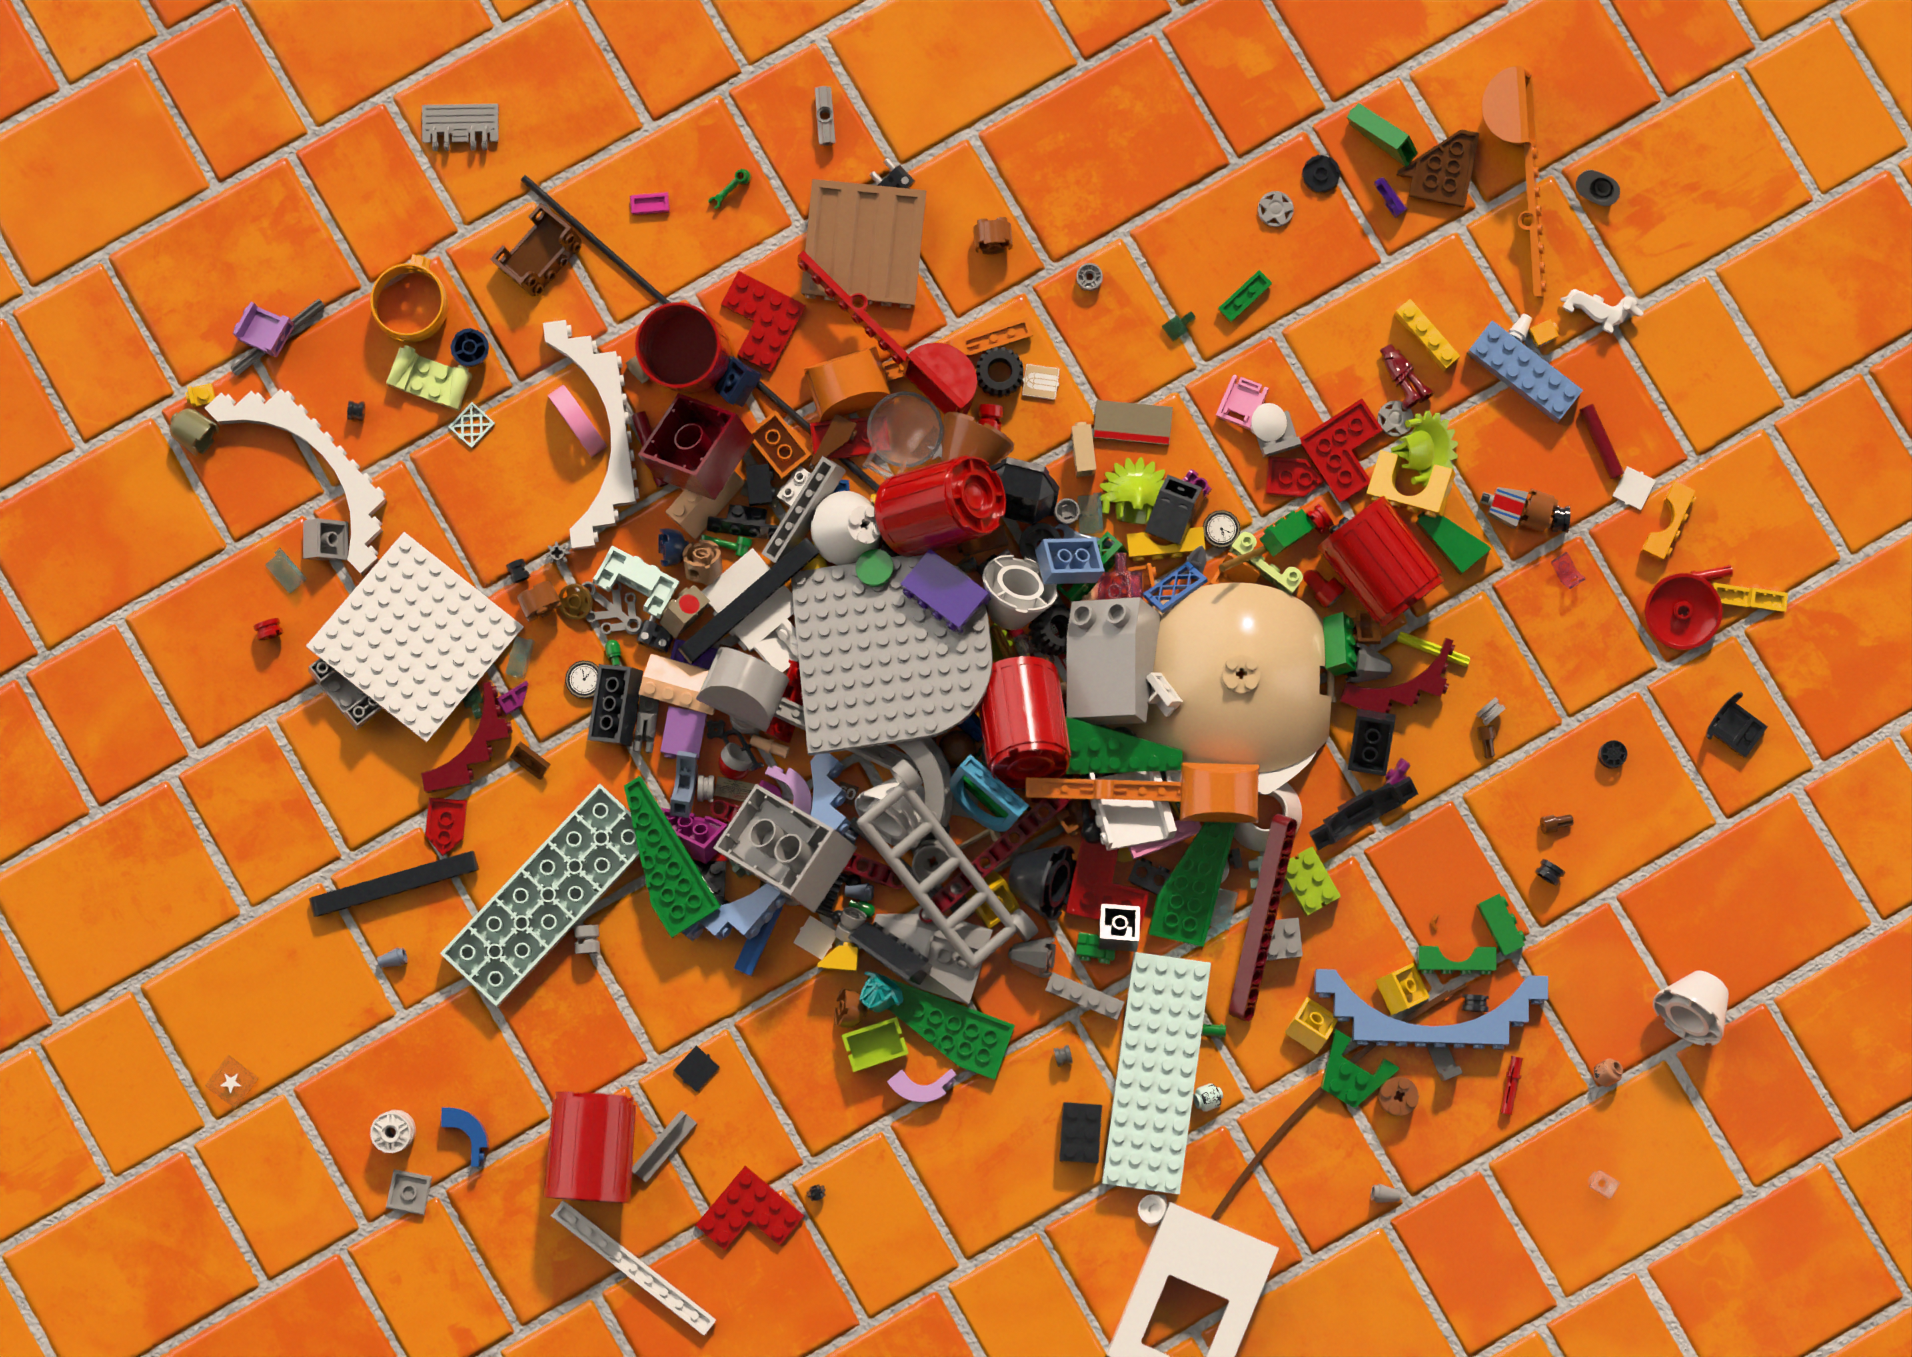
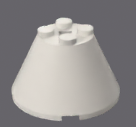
M840 491L830 494L818 504L813 521H811V535L815 547L824 559L836 565L856 563L864 552L878 549L882 536L876 523L875 507L867 498L855 492Z

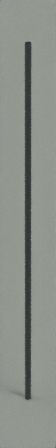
M524 175L521 178V181L657 301L662 305L671 303L528 176ZM759 380L755 387L811 435L809 423ZM849 458L838 459L877 493L880 485Z

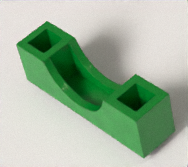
M1418 946L1417 970H1422V974H1433V970H1441V974H1453V970L1460 971V974H1472V971H1480L1481 975H1491V971H1496V947H1475L1468 959L1462 962H1454L1445 958L1438 946Z

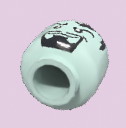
M1212 1083L1198 1087L1193 1095L1196 1107L1202 1111H1209L1219 1107L1223 1098L1221 1088H1217Z

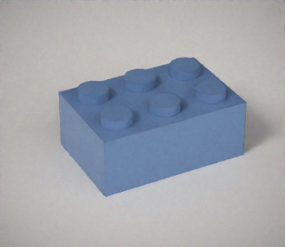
M1096 538L1043 539L1035 550L1043 584L1096 583L1104 573Z

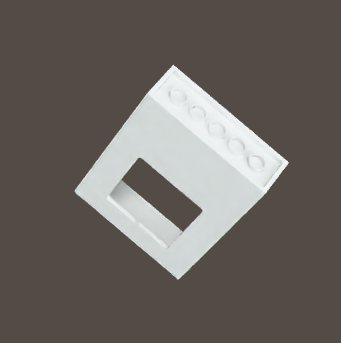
M1168 1202L1166 1212L1161 1219L1106 1354L1110 1357H1169L1167 1354L1143 1345L1141 1340L1166 1279L1169 1275H1172L1229 1300L1207 1357H1235L1279 1248Z

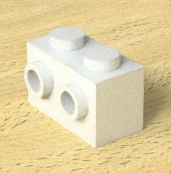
M799 466L791 474L788 482L780 488L777 497L784 504L791 507L811 473Z

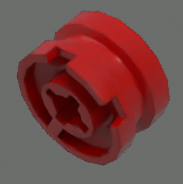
M1319 504L1314 507V510H1309L1306 513L1320 534H1323L1326 528H1331L1334 525L1328 513Z
M279 618L268 619L253 626L254 630L258 633V641L272 639L284 633L283 629L279 626L281 623Z

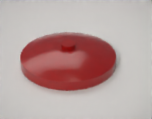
M1675 573L1661 579L1651 589L1645 603V619L1649 630L1658 641L1674 649L1687 650L1705 644L1717 632L1722 620L1723 608L1718 592L1709 581L1692 573Z

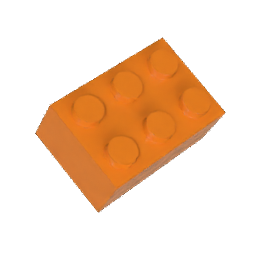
M776 410L750 430V433L755 438L752 445L782 482L797 470L799 466L802 467L812 459V454Z

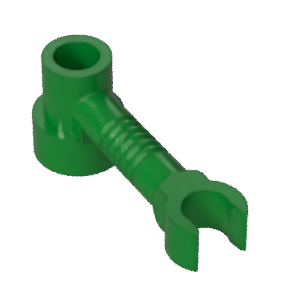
M746 169L736 171L735 178L716 196L709 198L708 203L716 199L718 204L714 209L720 208L722 201L734 188L740 184H748L751 181V173ZM741 173L744 174L743 179H740Z
M703 534L701 536V540H709L722 548L736 551L735 555L741 557L748 552L753 539L738 536L737 542L733 543Z

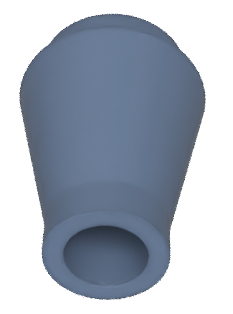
M869 883L854 886L846 885L845 897L865 902L873 900V885H869Z
M399 947L377 957L380 968L403 966L408 961L405 949Z

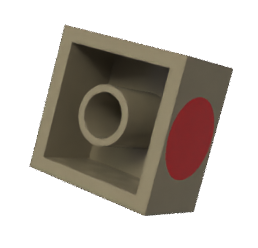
M695 585L690 589L686 587L679 594L680 597L677 600L672 599L661 614L663 617L659 623L675 639L703 614L710 602Z

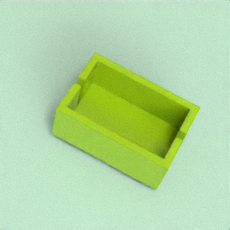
M1313 846L1297 854V859L1295 857L1290 858L1285 881L1305 916L1322 908L1321 903L1326 906L1341 897Z
M897 1017L842 1035L846 1051H851L852 1053L848 1057L853 1072L909 1054L904 1037H899L902 1031Z

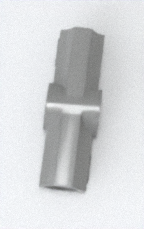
M821 86L815 88L819 145L830 146L836 144L831 87ZM827 112L830 114V118L823 120L820 118V115Z

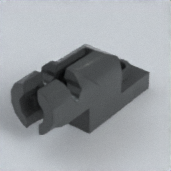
M640 695L633 749L635 752H641L642 742L647 741L646 753H653L659 700Z

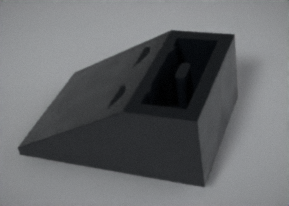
M1167 475L1158 493L1145 532L1180 545L1204 499L1203 488Z

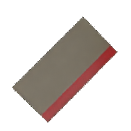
M1097 400L1093 438L1169 446L1173 407Z

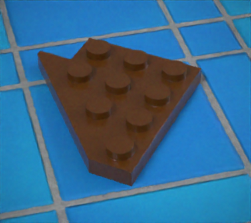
M1461 129L1410 162L1407 167L1404 166L1399 169L1396 175L1412 178L1409 197L1464 208L1480 133Z

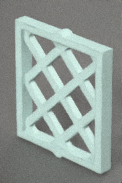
M471 402L452 422L449 428L459 436V439H462L468 446L473 448L495 422ZM473 408H476L480 414H473ZM470 409V415H464ZM470 417V424H464L463 418ZM473 417H480V423L473 424ZM482 417H486L489 423H482ZM461 418V424H456ZM473 426H480V433H473ZM454 427H461V434H458ZM464 427H471V433H464ZM464 436H471V443H468Z

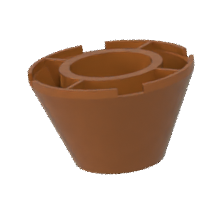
M947 412L943 422L941 462L967 455L979 457L989 463L987 466L990 467L1006 458L1014 450V443L1004 433L987 423L983 426L974 422V417L957 412Z

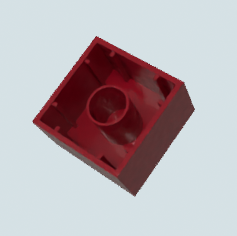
M678 393L638 455L657 479L715 500L755 438L736 413Z

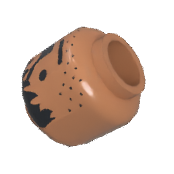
M1611 1058L1605 1059L1594 1067V1079L1604 1087H1609L1622 1078L1623 1068L1621 1064Z

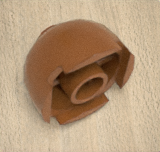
M955 730L948 732L939 742V747L944 752L951 768H958L969 755L973 757L976 755L975 741L964 731Z
M842 989L839 992L836 1000L840 1001L838 1009L835 1007L834 1011L835 1025L843 1028H852L857 1026L863 1017L867 1016L868 1007L860 1001L861 994L849 989Z

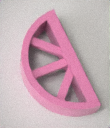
M564 385L548 395L591 457L607 447L591 421Z
M1175 821L1177 831L1174 838L1130 846L1128 849L1132 858H1140L1196 835L1201 828L1199 821Z

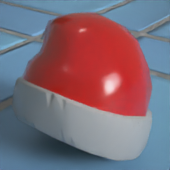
M728 743L723 748L718 764L721 773L726 778L742 780L748 775L753 763L747 752L741 751V746L735 743Z

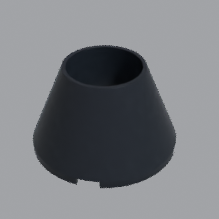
M1060 845L1019 853L1012 863L1008 881L1010 892L1045 920H1056L1062 914L1060 909L1063 904L1067 905L1076 867V860L1072 858V854L1075 853L1073 848L1068 845Z

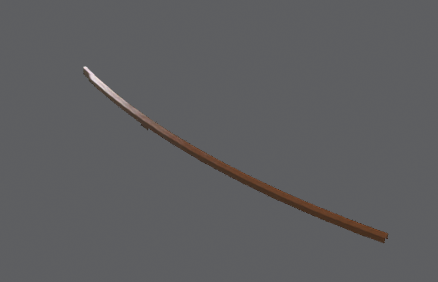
M1463 984L1451 992H1443L1400 1021L1410 1022L1432 1006L1466 987V985ZM1369 1043L1349 1061L1355 1064L1376 1047V1043ZM1321 1086L1294 1111L1266 1142L1227 1192L1211 1218L1217 1220L1227 1203L1260 1159L1296 1118L1324 1091Z

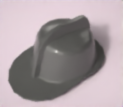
M1586 170L1576 180V190L1578 193L1598 205L1610 206L1619 199L1620 186L1617 181L1599 171Z

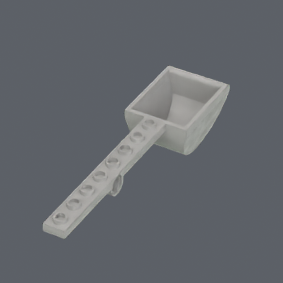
M726 647L719 648L696 697L698 701L765 732L773 716L806 731L803 706L782 697L789 683V678L784 673L746 653ZM887 745L848 750L889 770L902 759L908 762L917 773L919 770L909 755Z

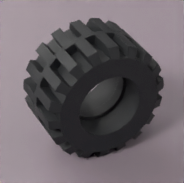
M994 347L993 350L989 349L980 356V360L977 362L976 375L980 388L982 387L985 393H989L992 397L996 395L998 398H1002L1004 395L1007 397L1010 393L1016 392L1017 388L1020 387L1024 368L1022 360L1019 359L1017 354L1013 353V350H1006V347H1002V349ZM997 362L1007 364L1011 369L1010 378L1004 382L992 380L988 374L989 367Z
M1051 605L1029 624L1028 628L1031 631L1028 633L1032 637L1030 641L1032 644L1035 643V648L1037 650L1040 649L1042 654L1047 653L1048 656H1058L1067 651V632L1071 609H1066L1065 605ZM1050 622L1058 628L1059 638L1052 633Z

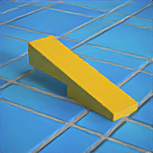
M1711 583L1718 592L1722 605L1786 612L1788 593Z

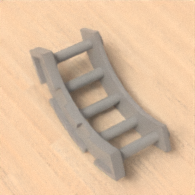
M932 737L893 743L904 750L915 762L924 783L925 805L937 821L944 827H947L953 811L954 796L950 789L952 771L944 752Z

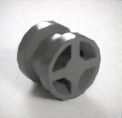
M1065 1045L1061 1049L1053 1048L1058 1067L1065 1063H1073L1069 1045Z

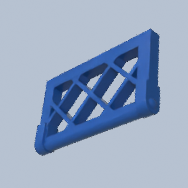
M1186 562L1155 586L1142 593V595L1161 613H1164L1207 583L1208 579L1190 562ZM1186 570L1189 571V574H1182ZM1175 579L1174 585H1166ZM1178 579H1188L1187 585H1177ZM1191 579H1198L1196 582L1191 584ZM1176 589H1184L1182 592L1175 595ZM1160 590V591H1159V596H1153V595H1152V594H1154L1156 591ZM1163 590H1173L1172 595L1162 596ZM1161 600H1169L1165 604L1161 603Z

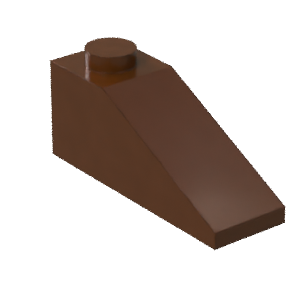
M836 414L809 468L813 469L816 467L822 456L825 458L830 457L845 446L848 440L853 441L857 430L854 429L856 423Z

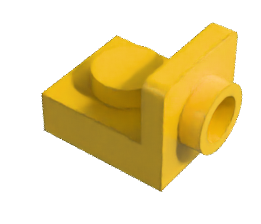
M212 383L196 387L188 386V392H185L187 402L191 403L194 408L208 405L215 399Z

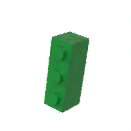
M1303 509L1296 513L1294 510L1285 516L1286 519L1282 517L1275 522V527L1271 524L1263 531L1265 534L1260 538V541L1273 557L1306 536L1316 527Z
M1344 612L1323 618L1326 669L1335 676L1356 670L1355 662L1357 658L1354 652L1356 642L1353 636V619Z
M1497 894L1477 904V907L1503 957L1525 946L1524 941H1526V938L1521 930H1517L1515 926L1517 920L1513 913L1509 914L1506 908L1509 906L1504 896L1501 897L1500 894Z

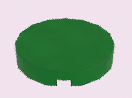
M871 549L864 552L858 558L856 573L859 580L867 586L879 587L886 584L893 575L894 564L891 557L885 551Z

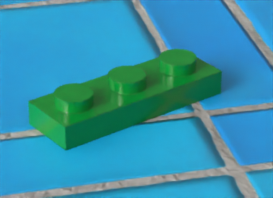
M1258 270L1218 310L1231 323L1272 285V282Z

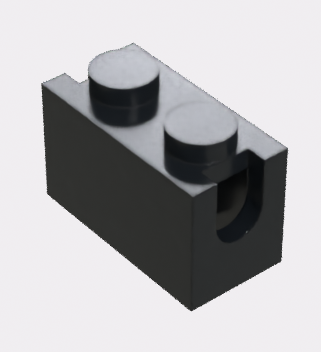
M769 464L746 466L749 506L772 505V499H776L775 488H771L770 483L771 480H774L773 469H769Z

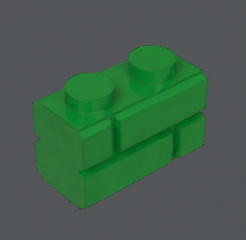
M1078 933L1076 956H1080L1079 960L1091 961V958L1099 959L1098 963L1110 964V961L1115 959L1116 950L1098 949L1099 935Z

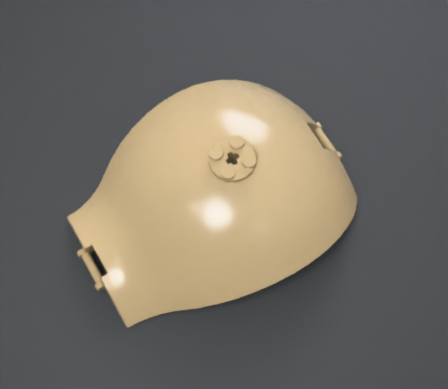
M1220 583L1201 586L1164 613H1161L1153 606L1152 608L1161 614L1153 673H1161L1183 702L1169 717L1165 716L1156 704H1148L1146 723L1106 725L1112 730L1117 727H1125L1133 731L1138 738L1181 749L1183 763L1260 765L1259 773L1278 770L1298 763L1316 752L1328 740L1331 703H1336V697H1334L1335 675L1328 670L1327 696L1319 694L1320 668L1326 669L1323 620L1310 606L1293 595L1279 589L1253 583ZM1163 600L1161 603L1165 604L1169 600ZM1239 670L1243 671L1246 675L1242 680L1239 679V676H1236Z

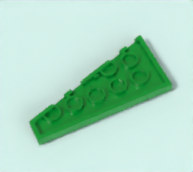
M1065 716L1071 753L1067 774L1181 770V763H1183L1181 749Z

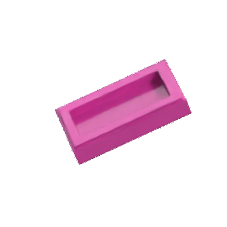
M668 192L630 195L632 215L670 212Z

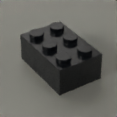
M1357 709L1348 770L1386 776L1395 726V714Z
M1063 1102L1059 1161L1099 1163L1102 1105Z

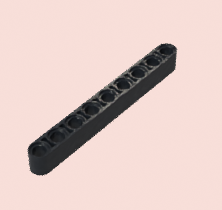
M808 538L802 540L681 645L678 651L690 664L694 663L820 553Z
M469 851L309 898L313 916L318 917L479 870L475 852Z

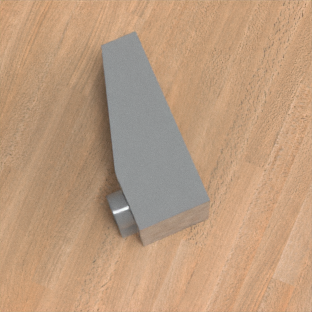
M1142 598L1072 601L1067 632V717L1093 725L1146 723L1149 704L1147 700L1149 699L1151 684L1146 677L1151 672L1153 673L1161 614Z
M756 784L713 849L814 913L857 847L833 828Z

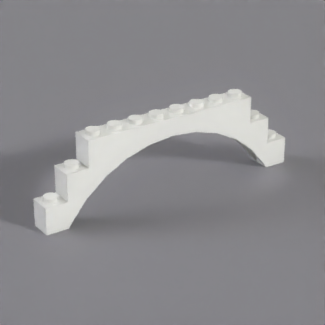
M566 320L543 323L546 344L570 358L587 374L604 402L611 428V454L608 471L600 492L588 511L569 529L573 550L596 548V542H599L598 531H594V529L616 526V520H619L618 509H614V507L637 504L636 499L639 498L638 487H634V480H637L636 468L632 469L631 461H635L634 451L629 448V442H632L631 431H627L626 425L630 423L629 413L624 410V405H627L626 393L622 394L621 387L625 386L624 375H620L619 368L622 367L621 356H617L616 351L594 354V352H597L596 340L592 341L591 336L569 338L572 336L571 325H567Z
M280 389L265 404L266 400L259 393L255 395L250 391L235 406L236 402L229 394L225 397L221 392L205 407L220 425L233 423L270 425L288 431L308 442L328 461L343 486L350 509L351 539L347 560L360 574L364 575L379 561L376 557L379 553L371 545L369 547L367 545L383 532L380 527L382 523L375 516L371 518L387 502L384 498L386 494L379 486L376 489L371 484L373 480L366 473L362 475L358 471L360 466L353 459L349 461L345 457L347 452L340 445L336 447L332 443L334 439L328 432L323 434L319 429L321 425L315 418L310 420L306 414L309 412L301 404L297 406L293 402L296 398L289 391L284 392Z

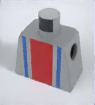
M1497 487L1494 495L1483 492L1480 503L1490 506L1487 515L1515 529L1518 525L1528 492Z

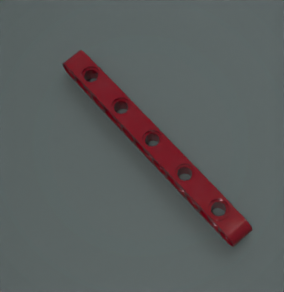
M1044 798L971 862L972 866L982 878H985L1070 803L1072 799ZM1040 808H1046L1048 810V816L1046 818H1042L1038 815V810ZM1012 833L1018 834L1019 842H1010L1009 835ZM984 858L988 859L991 863L988 869L980 866V861ZM961 871L938 891L931 900L939 911L944 914L974 886ZM959 884L962 888L961 893H952L951 886ZM921 908L918 914L920 921L925 924L932 923V919L925 920L922 917L924 909Z
M716 800L712 803L710 809L716 818L730 824L740 806ZM716 805H724L725 811L722 814H716L714 811ZM855 852L845 868H843V870L896 890L905 887L904 884L901 886L893 884V878L897 875L891 867ZM861 861H865L868 864V868L864 872L857 869V864Z

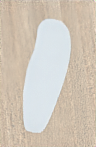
M1316 752L1291 766L1260 773L1258 777V792L1267 795L1285 784L1309 764Z

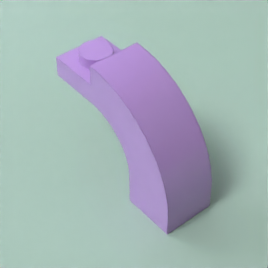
M773 766V768L768 767L765 775L786 784L793 792V806L810 815L812 798L805 780L791 768H788L787 773L784 774V770L777 766Z
M950 1069L933 1084L918 1085L912 1082L903 1070H900L887 1083L903 1098L915 1102H929L946 1094L942 1086L948 1087L956 1081L954 1079L956 1074Z

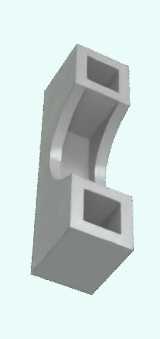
M1054 972L1045 989L1046 992L1082 1005L1114 1020L1118 1019L1124 1004L1119 999Z

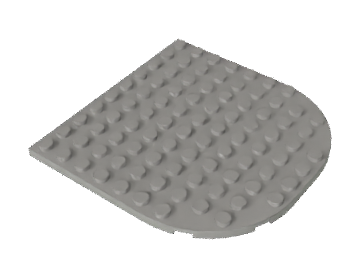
M924 555L891 557L894 564V573L886 584L879 587H869L859 580L856 573V563L804 570L791 578L809 756L931 738L944 734L947 730L964 722L982 702L992 674L993 654L986 605L983 603L963 626L964 631L961 634L957 630L955 632L950 630L946 626L947 623L945 621H938L932 616V611L928 608L926 610L922 609L917 604L918 601L916 599L906 597L902 593L903 589L900 583ZM951 564V565L954 566L956 569H958L960 572H962L964 575H966L968 578H970V577H969L966 573H964L960 568H958V567H956L955 565Z

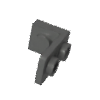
M1434 1044L1427 1045L1441 1081L1462 1074L1460 1066H1456L1448 1045H1446V1048H1435Z

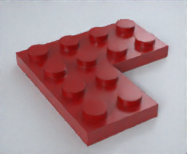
M740 271L736 274L721 303L722 306L754 322L737 356L771 373L806 305Z
M1362 398L1300 437L1301 446L1339 503L1370 484L1371 479L1352 450L1383 431Z
M1082 837L1066 913L1099 920L1101 904L1140 907L1139 929H1141L1149 891L1112 883L1119 849L1107 851L1105 844H1102V842L1090 844Z
M745 1165L695 1226L723 1250L730 1245L749 1221L780 1245L805 1215Z

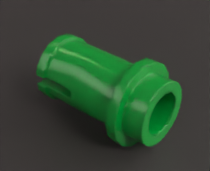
M1203 1023L1202 1036H1220L1222 1039V1037H1226V1025H1223V1023L1220 1025Z

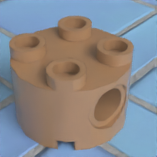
M699 540V543L694 544L692 542L685 547L683 560L686 578L705 585L712 584L723 571L719 546L709 540Z

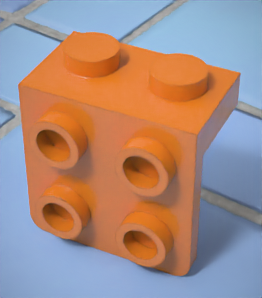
M1229 552L1223 563L1238 557V555ZM1244 562L1223 572L1218 569L1209 585L1220 583L1255 584L1261 571L1254 565Z

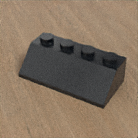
M599 664L587 740L613 745L632 746L640 696L639 690L643 677L642 670L633 667Z
M866 922L850 934L848 939L915 984L921 985L933 967L928 963L929 959L921 953L919 955L913 953V947L907 943L903 945L899 943V938L891 932L886 934L883 931L884 927L877 922L873 924Z

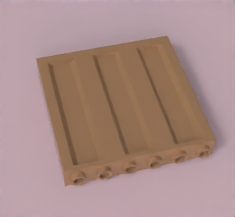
M812 179L805 252L849 296L861 293L866 296L869 305H873V301L881 302V306L892 307V303L900 304V308L911 309V305L916 303L927 191ZM803 271L801 294H805V298L816 299V296H824V300L835 301L834 298L827 296L824 291L825 289L820 284L817 285L813 282L811 275L807 271Z

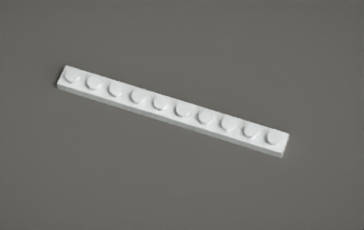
M564 1200L551 1215L701 1334L705 1335L716 1321L709 1313Z

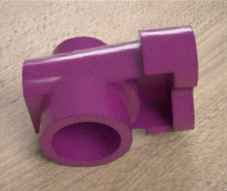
M1190 469L1182 480L1202 487L1205 499L1212 488L1208 486L1204 478H1199V474Z
M1400 758L1395 769L1391 768L1385 776L1387 779L1386 784L1390 782L1391 785H1394L1405 779L1407 776L1404 773L1410 768V763Z

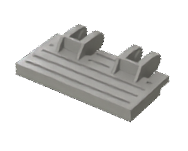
M498 104L422 105V143H431L432 135L433 151H438L439 148L438 135H444L445 151L450 150V135H452L453 143L469 142L470 135L471 150H476V135H482L483 150L488 149V134H490V142H499Z

